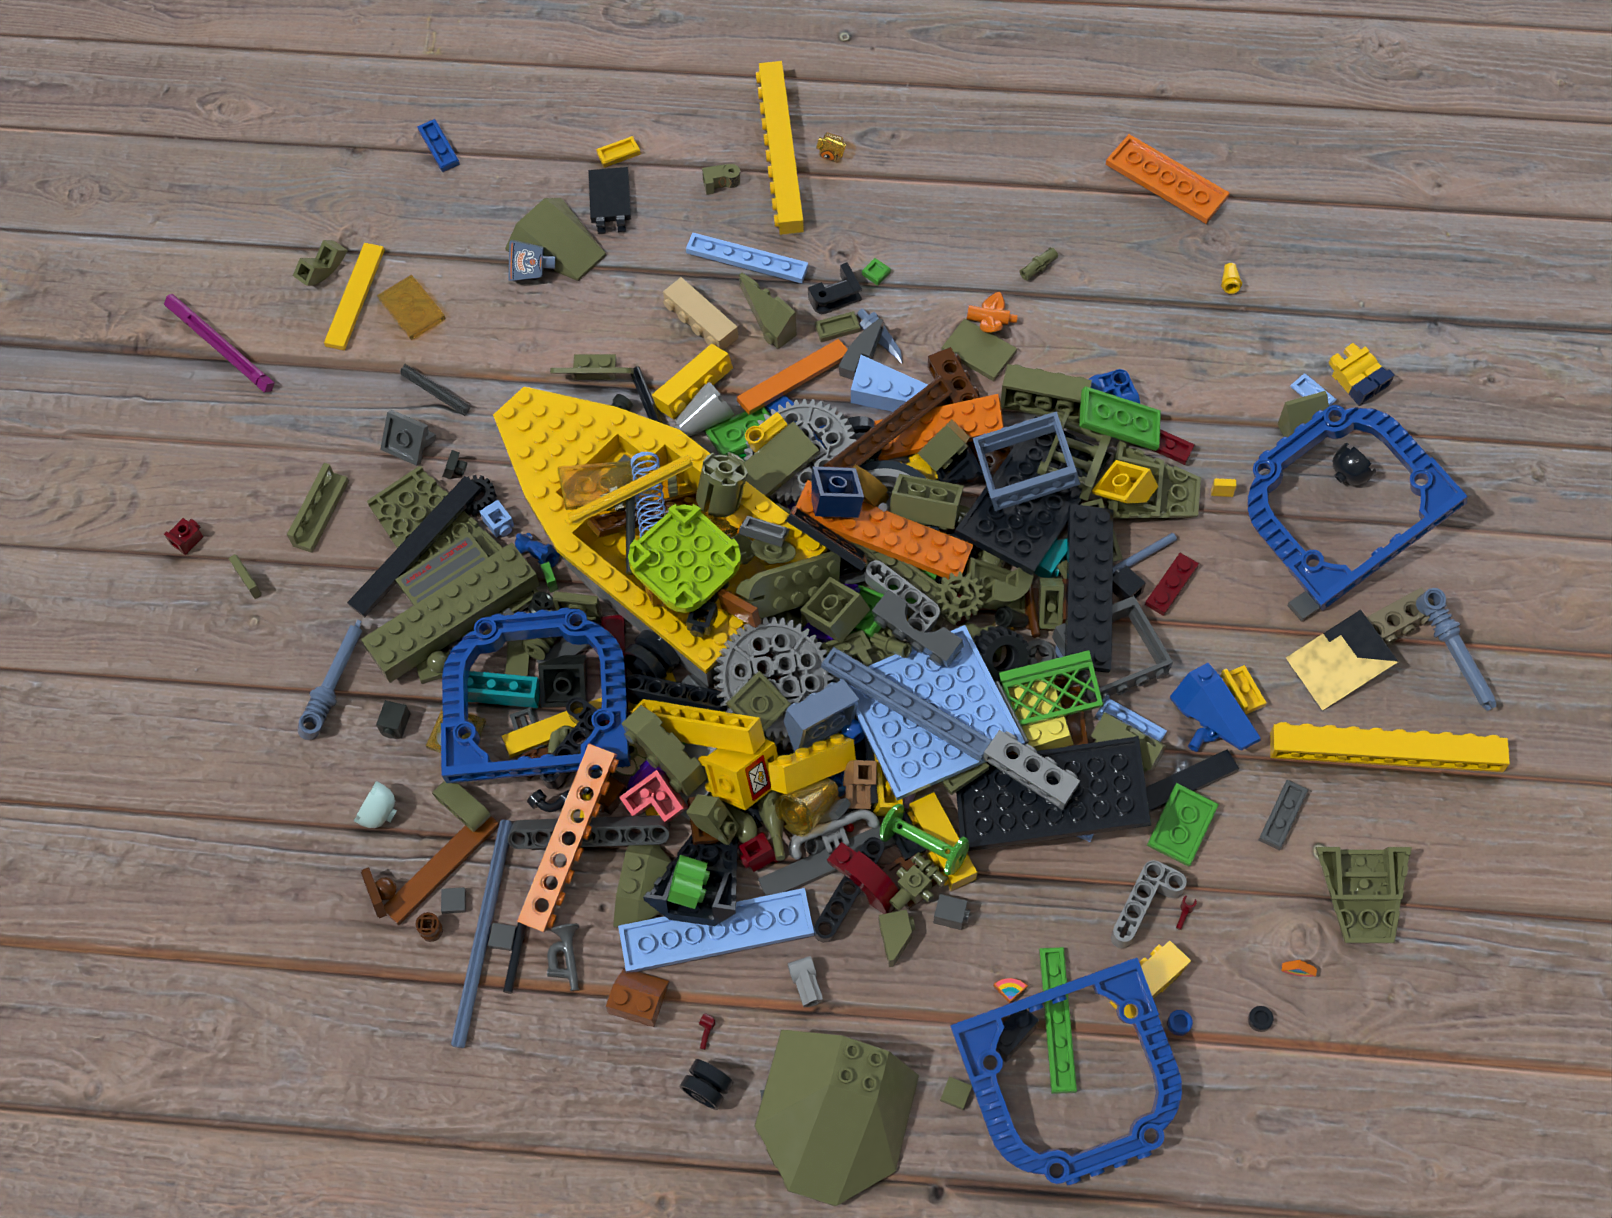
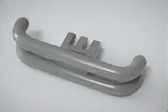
M856 809L843 814L840 819L812 826L793 835L788 846L789 854L796 860L800 859L802 856L800 851L801 844L820 835L827 853L830 854L833 852L830 843L833 842L835 848H837L840 844L839 839H842L845 845L850 846L843 826L865 819L869 827L878 828L880 822L877 816L869 810Z

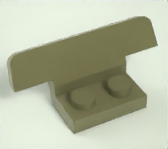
M574 354L573 368H550V373L570 374L573 380H615L616 374H634V368L616 367V354Z

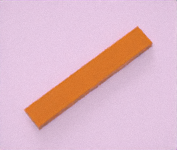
M836 339L737 396V402L750 415L839 364L848 349L839 339Z

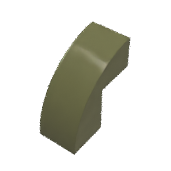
M323 240L316 258L299 259L293 276L306 286L318 284L337 269L348 250L334 240Z
M1018 568L1006 575V583L996 579L988 583L982 590V593L985 594L984 600H982V607L986 609H999L1021 598L1029 590L1033 576Z

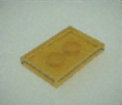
M412 274L377 295L379 301L410 340H413L446 319L443 312Z

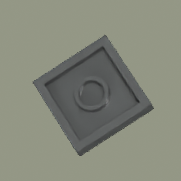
M390 410L387 412L380 450L417 466L422 461L424 448L435 442L436 434L428 430V425Z

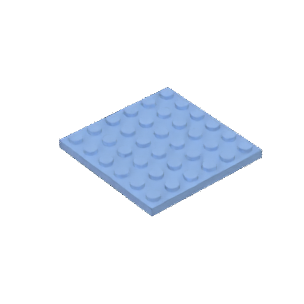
M965 625L951 631L963 639L964 647L948 668L944 665H936L929 659L930 656L925 652L921 654L913 648L907 658L895 654L867 666L990 740H993L997 732L1001 730L1004 733L1006 731L1012 733L1018 742L1025 745V741ZM848 684L860 699L856 716L896 800H900L987 762L983 758L981 762L977 761Z

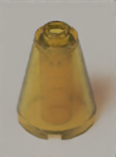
M825 778L788 794H782L775 801V810L779 820L783 818L787 824L784 827L794 835L802 837L809 834L838 797V786L833 780Z

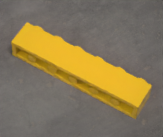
M643 699L631 711L632 714L640 705L644 706L658 716L663 722L661 726L668 733L672 732L680 742L755 754L766 741L759 717Z

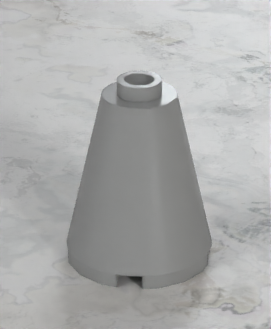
M708 382L675 420L677 425L674 428L681 430L688 437H691L730 419L734 413L726 401L722 399L716 388Z

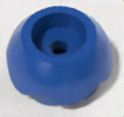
M853 719L850 725H845L842 728L841 734L844 737L854 739V744L859 743L865 737V733L857 719Z

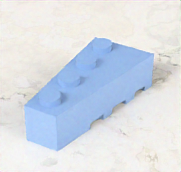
M861 355L851 387V403L893 412L928 384Z

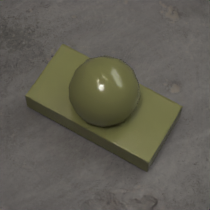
M434 651L425 661L416 666L421 684L442 678L444 664L450 651L445 653Z

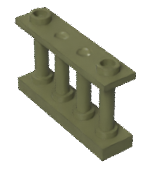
M1067 408L1064 416L1059 415L1063 431L1066 428L1095 438L1097 442H1100L1099 446H1091L1065 436L1068 447L1091 454L1090 457L1094 458L1093 461L1088 460L1087 462L1072 457L1075 467L1083 469L1085 473H1088L1087 477L1082 476L1081 478L1078 476L1080 482L1078 488L1082 489L1079 498L1088 501L1112 437L1079 427L1078 423L1069 421L1068 417L1071 409ZM1057 434L1046 461H1041L1037 474H1040V476L1059 470L1050 467L1052 459L1066 463L1063 453L1056 451L1059 443Z

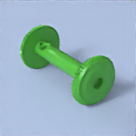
M897 804L893 806L881 824L880 839L883 842H887L896 832L947 859L944 873L946 875L954 874L960 868L969 849L968 839L962 837L953 847L903 821L904 805Z

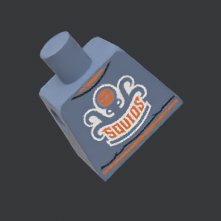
M510 240L508 281L539 278L543 276V268L555 269V256H544V247Z

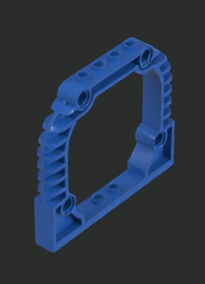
M1331 405L1324 411L1319 410L1312 416V420L1306 424H1300L1292 435L1288 438L1283 437L1277 442L1276 447L1270 451H1264L1259 456V459L1253 466L1255 479L1251 484L1247 503L1251 523L1258 534L1323 611L1467 504L1468 496L1435 459L1427 455L1401 424L1387 413L1372 408L1358 407L1344 410L1339 405ZM1333 416L1341 417L1337 422L1330 421V418ZM1353 430L1370 433L1382 441L1410 472V489L1415 495L1421 496L1419 509L1421 520L1403 534L1398 533L1393 536L1387 546L1377 548L1371 554V558L1351 571L1347 565L1324 562V557L1318 550L1305 551L1274 515L1269 506V493L1281 484L1285 468L1326 437L1339 439L1348 435ZM1262 469L1270 470L1267 475H1260L1259 472ZM1418 479H1425L1427 481L1423 486L1417 485L1415 482ZM1312 559L1319 561V564L1315 567L1307 565Z
M561 608L558 611L516 612L514 615L505 616L494 614L491 617L479 619L474 625V631L465 635L462 638L463 640L450 651L442 674L441 772L446 783L578 771L588 744L617 754L616 759L619 760L617 767L631 766L630 742L624 736L626 732L621 724L628 718L623 652L614 636L599 624L589 621L584 611ZM577 621L582 622L579 626H572ZM486 630H492L489 634L483 635ZM563 636L571 644L591 645L600 658L602 708L596 710L592 715L591 721L594 730L587 740L581 744V754L563 756L545 754L541 758L523 756L519 757L518 760L492 762L489 755L478 746L480 737L475 726L468 722V678L470 668L480 654L496 652L503 647L506 641ZM603 720L610 721L606 726L599 725ZM465 733H471L469 738L462 739ZM595 765L591 770L602 768L599 765Z
M1138 958L1130 959L950 1025L990 1137L1000 1154L1015 1167L1033 1174H1044L1050 1182L1055 1184L1066 1182L1067 1185H1072L1081 1181L1080 1176L1089 1173L1093 1177L1104 1173V1168L1113 1165L1114 1168H1118L1128 1164L1127 1159L1137 1156V1159L1152 1155L1151 1150L1160 1147L1164 1142L1163 1130L1172 1122L1180 1105L1182 1081L1179 1068L1159 1019L1157 1007ZM1092 985L1095 994L1103 996L1117 1005L1116 1013L1119 1020L1123 1023L1133 1024L1154 1079L1156 1094L1151 1112L1141 1115L1133 1121L1127 1135L1072 1155L1056 1148L1037 1153L1023 1143L1016 1132L996 1078V1074L1000 1072L1003 1066L1002 1057L996 1052L997 1042L1004 1029L1001 1018L1027 1008L1029 1012L1044 1008L1042 1003L1052 1000L1053 1004L1067 999L1065 994ZM1128 1004H1132L1136 1008V1015L1130 1019L1124 1015V1007ZM993 1055L997 1060V1064L993 1069H986L983 1065V1060L986 1056ZM1153 1128L1156 1131V1139L1153 1142H1146L1144 1133L1147 1129ZM1054 1163L1061 1164L1063 1168L1061 1175L1058 1177L1051 1176L1049 1172L1051 1165Z

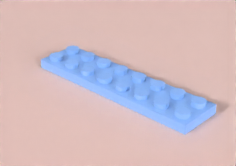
M805 888L736 902V914L716 926L667 919L665 916L618 926L626 972H638L814 936Z

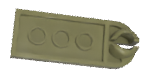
M830 551L757 573L751 579L742 581L738 585L736 593L741 595L738 596L739 598L757 607L760 618L803 606L829 577L839 582L841 557Z

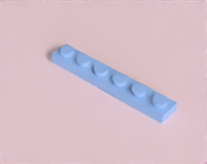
M692 233L686 247L687 254L798 283L803 282L808 270V262L697 233Z

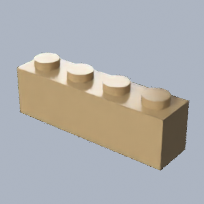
M682 277L663 291L665 307L669 311L673 310L683 323L690 325L693 332L698 336L701 335L708 345L712 343L724 350L738 339L737 326Z

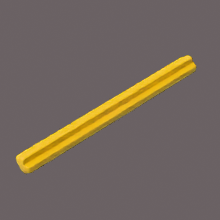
M685 455L568 513V518L572 525H576L691 468L693 463L690 457Z

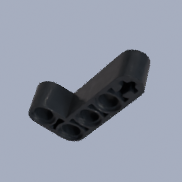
M580 697L571 698L566 704L568 715L576 726L552 753L554 756L581 754V744H577L576 741L581 737L587 740L594 730V727L590 726V724L592 723L593 713L598 709ZM576 708H583L580 713H573ZM605 720L600 722L599 725L605 726ZM572 772L550 774L555 775L554 777L548 776L549 774H542L540 778L547 788L556 789L563 784Z

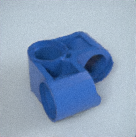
M1117 369L1089 378V380H1092V389L1140 404L1138 392L1134 388L1127 371Z

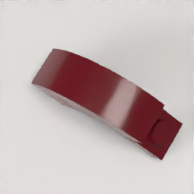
M841 842L828 857V864L858 885L867 896L869 905L882 914L892 913L895 907L890 903V900L899 891L897 886L866 855L860 851H854Z

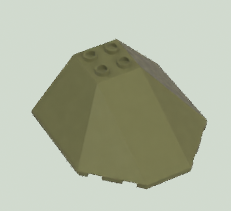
M781 1030L754 1127L767 1147L766 1150L775 1168L779 1170L787 1191L828 1205L837 1206L894 1173L919 1075L890 1051L842 1035Z

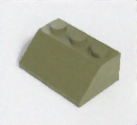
M899 474L892 491L889 512L922 525L929 524L938 526L941 529H954L964 486Z

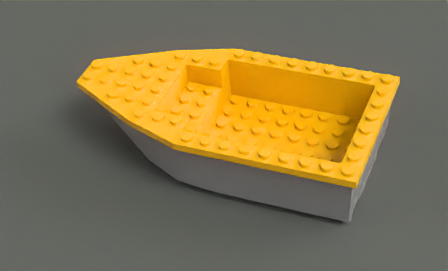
M524 386L496 411L493 416L525 499L557 553L562 556L566 566L600 599L639 631L650 630L663 638L676 651L680 660L679 664L694 674L707 687L712 683L715 684L717 680L714 677L719 675L720 672L714 670V667L721 665L716 661V658L724 657L719 652L720 649H728L724 642L727 640L731 641L730 635L733 633L738 635L736 630L740 627L744 629V625L747 623L723 610L718 599L715 602L717 603L718 616L714 621L710 636L705 634L703 637L693 636L687 630L686 625L689 612H676L664 603L653 607L641 581L634 574H626V531L598 538L587 525L588 519L572 525L568 518V513L600 498L602 494L606 493L598 488V483L624 454L632 459L637 453L652 452L659 457L660 467L688 455L693 466L676 475L678 495L697 491L703 461L710 453L681 430L615 406ZM650 455L641 456L635 460L638 463L646 460L657 462V459ZM645 462L641 465L642 468H647L655 465V463ZM655 469L650 470V471H646V472H641V471H640V473H650V472L654 471ZM667 479L661 482L663 486L662 492L664 493L663 499L669 498ZM747 481L745 482L738 510L728 517L712 516L711 522L726 535L731 534L730 537H734L739 533L740 526L747 516L790 529L786 542L795 548L796 555L794 559L789 562L769 564L765 560L754 556L748 564L740 565L739 570L728 581L730 586L726 590L736 596H741L736 593L738 585L746 579H751L757 573L824 554L829 550L786 522L788 513ZM648 490L643 492V494H653L658 492V490ZM641 494L639 495V498H640V499L646 497V496L641 495ZM649 497L644 499V501H654L659 499V497ZM615 507L611 511H603L592 517L616 511ZM635 528L636 540L640 539L639 528Z

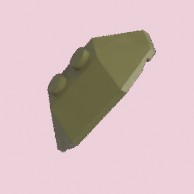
M658 844L628 846L616 893L614 928H618L619 925L653 919L660 913L645 902L643 898L647 892H651L654 888V882L658 877L664 875L667 871L666 867L671 862Z

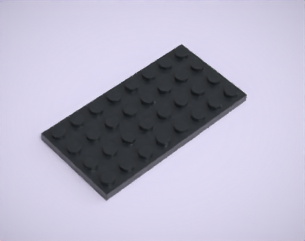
M1056 431L1015 444L992 477L995 490L1040 476V474H1037L1041 461H1046L1055 439ZM1063 431L1064 435L1068 438L1094 446L1066 431ZM1058 443L1056 451L1063 453L1061 446ZM1069 447L1072 457L1087 462L1088 460L1093 461L1094 458L1090 457L1091 454ZM1108 452L1104 456L1096 479L1110 460L1111 454ZM1052 459L1050 467L1060 470L1066 468L1067 464ZM1075 467L1079 477H1087L1088 473H1085V470ZM1078 485L995 511L988 487L986 486L956 528L954 535L1016 568H1021L1024 572L1033 576L1067 525L1069 505H1080L1083 499L1079 498L1082 489H1079Z
M1139 736L1037 751V754L1043 758L1049 757L1053 759L1062 770L1073 772L1078 777L1077 779L1080 780L1078 788L1063 810L986 762L989 766L988 771L956 792L960 839L962 837L968 839V851L1152 826ZM1018 754L1007 755L1010 759L1019 757ZM1028 764L1026 766L1030 772L1039 770L1035 764ZM1053 776L1046 778L1047 782L1051 785L1059 783L1058 779Z

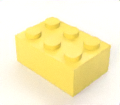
M1037 681L1034 682L1030 689L1041 695L1047 684ZM1018 686L1008 688L1010 696L1016 700H1019L1024 692V689ZM1050 687L1044 697L1055 703L1059 696L1057 690ZM1028 692L1021 703L1033 708L1038 698ZM1042 700L1035 711L1042 715L1047 714L1052 706ZM1019 706L1015 714L1018 720L1026 719L1030 711ZM1065 716L1022 726L1029 740L1028 745L1037 751L1074 745Z

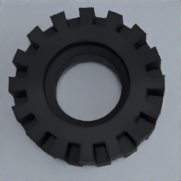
M473 475L471 481L481 487L484 497L481 500L472 501L464 511L468 515L471 513L473 517H476L477 513H479L481 517L480 510L495 502L497 495L492 482L490 483L488 478L484 479V476L480 475L478 479L477 475Z

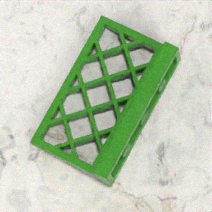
M1090 651L999 673L1003 690L1011 706L1012 702L1016 703L1013 708L1014 712H1016L1019 706L1030 711L1026 719L1019 720L1021 726L1103 707ZM1089 669L1091 676L1086 684L1075 678L1079 671ZM1063 675L1069 678L1064 689L1053 684L1057 676ZM1042 681L1047 684L1041 695L1030 689L1034 682ZM1073 681L1084 687L1078 697L1067 692ZM1091 682H1093L1094 688L1089 686ZM1018 686L1024 689V692L1019 700H1016L1010 696L1008 688ZM1050 687L1061 692L1055 703L1044 697ZM1087 689L1096 694V702L1086 703L1081 700ZM1028 692L1038 698L1033 708L1021 703ZM1064 695L1075 700L1071 708L1064 709L1058 705ZM1042 700L1052 706L1049 713L1043 715L1035 711Z

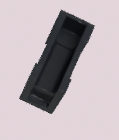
M848 262L840 265L842 281L824 287L822 282L808 287V300L815 312L827 314L862 300L859 294L862 288Z

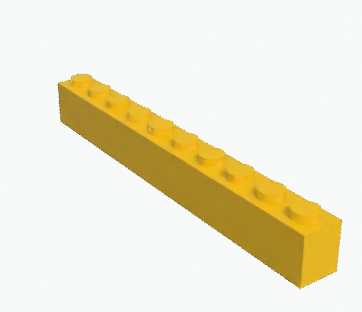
M782 61L759 63V71L756 72V82L761 84V87H757L758 98L763 100V102L759 103L760 114L765 116V118H761L762 130L767 132V134H763L764 146L769 147V150H765L766 161L771 163V166H767L768 177L773 179V182H769L770 193L775 194V198H771L772 209L777 210V214L774 215V225L779 227L780 235L804 232L803 214Z
M1287 722L1274 724L1270 731V758L1487 772H1504L1510 764L1508 738H1500L1498 735L1482 737L1472 733L1453 735L1451 732L1432 734L1428 731H1418L1415 733L1406 732L1403 729L1383 731L1381 728H1371L1370 730H1365L1355 726L1347 728H1337L1334 725L1316 727L1312 724H1301L1299 726L1290 725Z

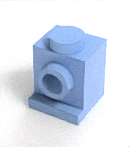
M498 500L480 510L483 522L496 538L500 535L504 537L511 533L512 527H514L513 520Z

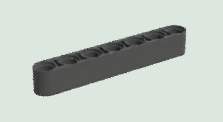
M660 815L592 817L589 825L592 826L591 831L594 834H590L587 840L583 839L581 847L663 844L669 838L671 824L670 821L664 822ZM573 818L577 823H581L584 818ZM558 819L515 821L511 826L508 842L515 849L547 848ZM659 827L664 829L665 831L658 832L655 830V828ZM637 828L641 832L635 833L631 829ZM614 829L618 833H610L608 830ZM542 831L547 833L548 835L542 836L538 832ZM568 831L571 835H565L564 841L568 845H572L576 840V836L573 832ZM520 832L524 834V836L520 837L517 836L515 833Z

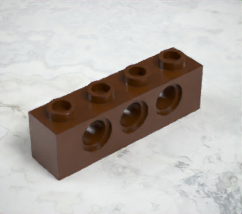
M951 347L928 356L927 367L934 380L941 375L953 391L945 399L948 405L980 398L977 387H973L970 382L971 379L968 371L963 370L959 355L955 354Z

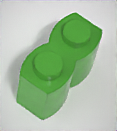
M680 855L674 870L667 901L695 909L698 902L702 903L706 889H703L702 886L707 884L710 871H706L707 863Z

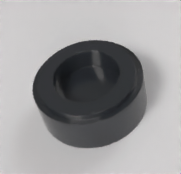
M1264 1006L1254 1007L1248 1015L1250 1027L1257 1032L1267 1031L1274 1021L1272 1012Z

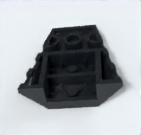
M691 834L677 852V858L666 867L667 871L664 875L658 877L654 882V888L651 892L645 894L643 897L644 901L669 920L716 926L736 914L738 838H733L729 845L722 842L693 845ZM680 855L706 862V871H710L707 884L702 886L703 889H706L702 903H697L695 909L667 901L674 870Z

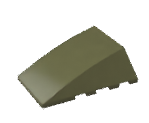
M544 198L516 223L505 247L506 251L509 252L510 240L544 247V256H555L554 271L576 281H579L606 256L604 250L562 198Z
M1122 441L1118 442L1113 463L1115 460L1149 468L1158 488L1149 500L1144 503H1123L1107 498L1106 509H1113V518H1182L1198 516L1201 477L1177 466L1171 467L1164 464V460L1159 458L1153 459L1145 455V452L1137 448L1134 450L1127 447L1126 443Z
M1315 847L1344 942L1394 943L1400 915V903L1404 893L1403 887L1408 872V860L1412 847H1387L1384 850H1340V847Z

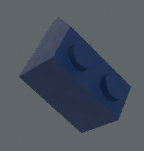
M813 466L811 502L815 516L859 518L864 495L856 468Z

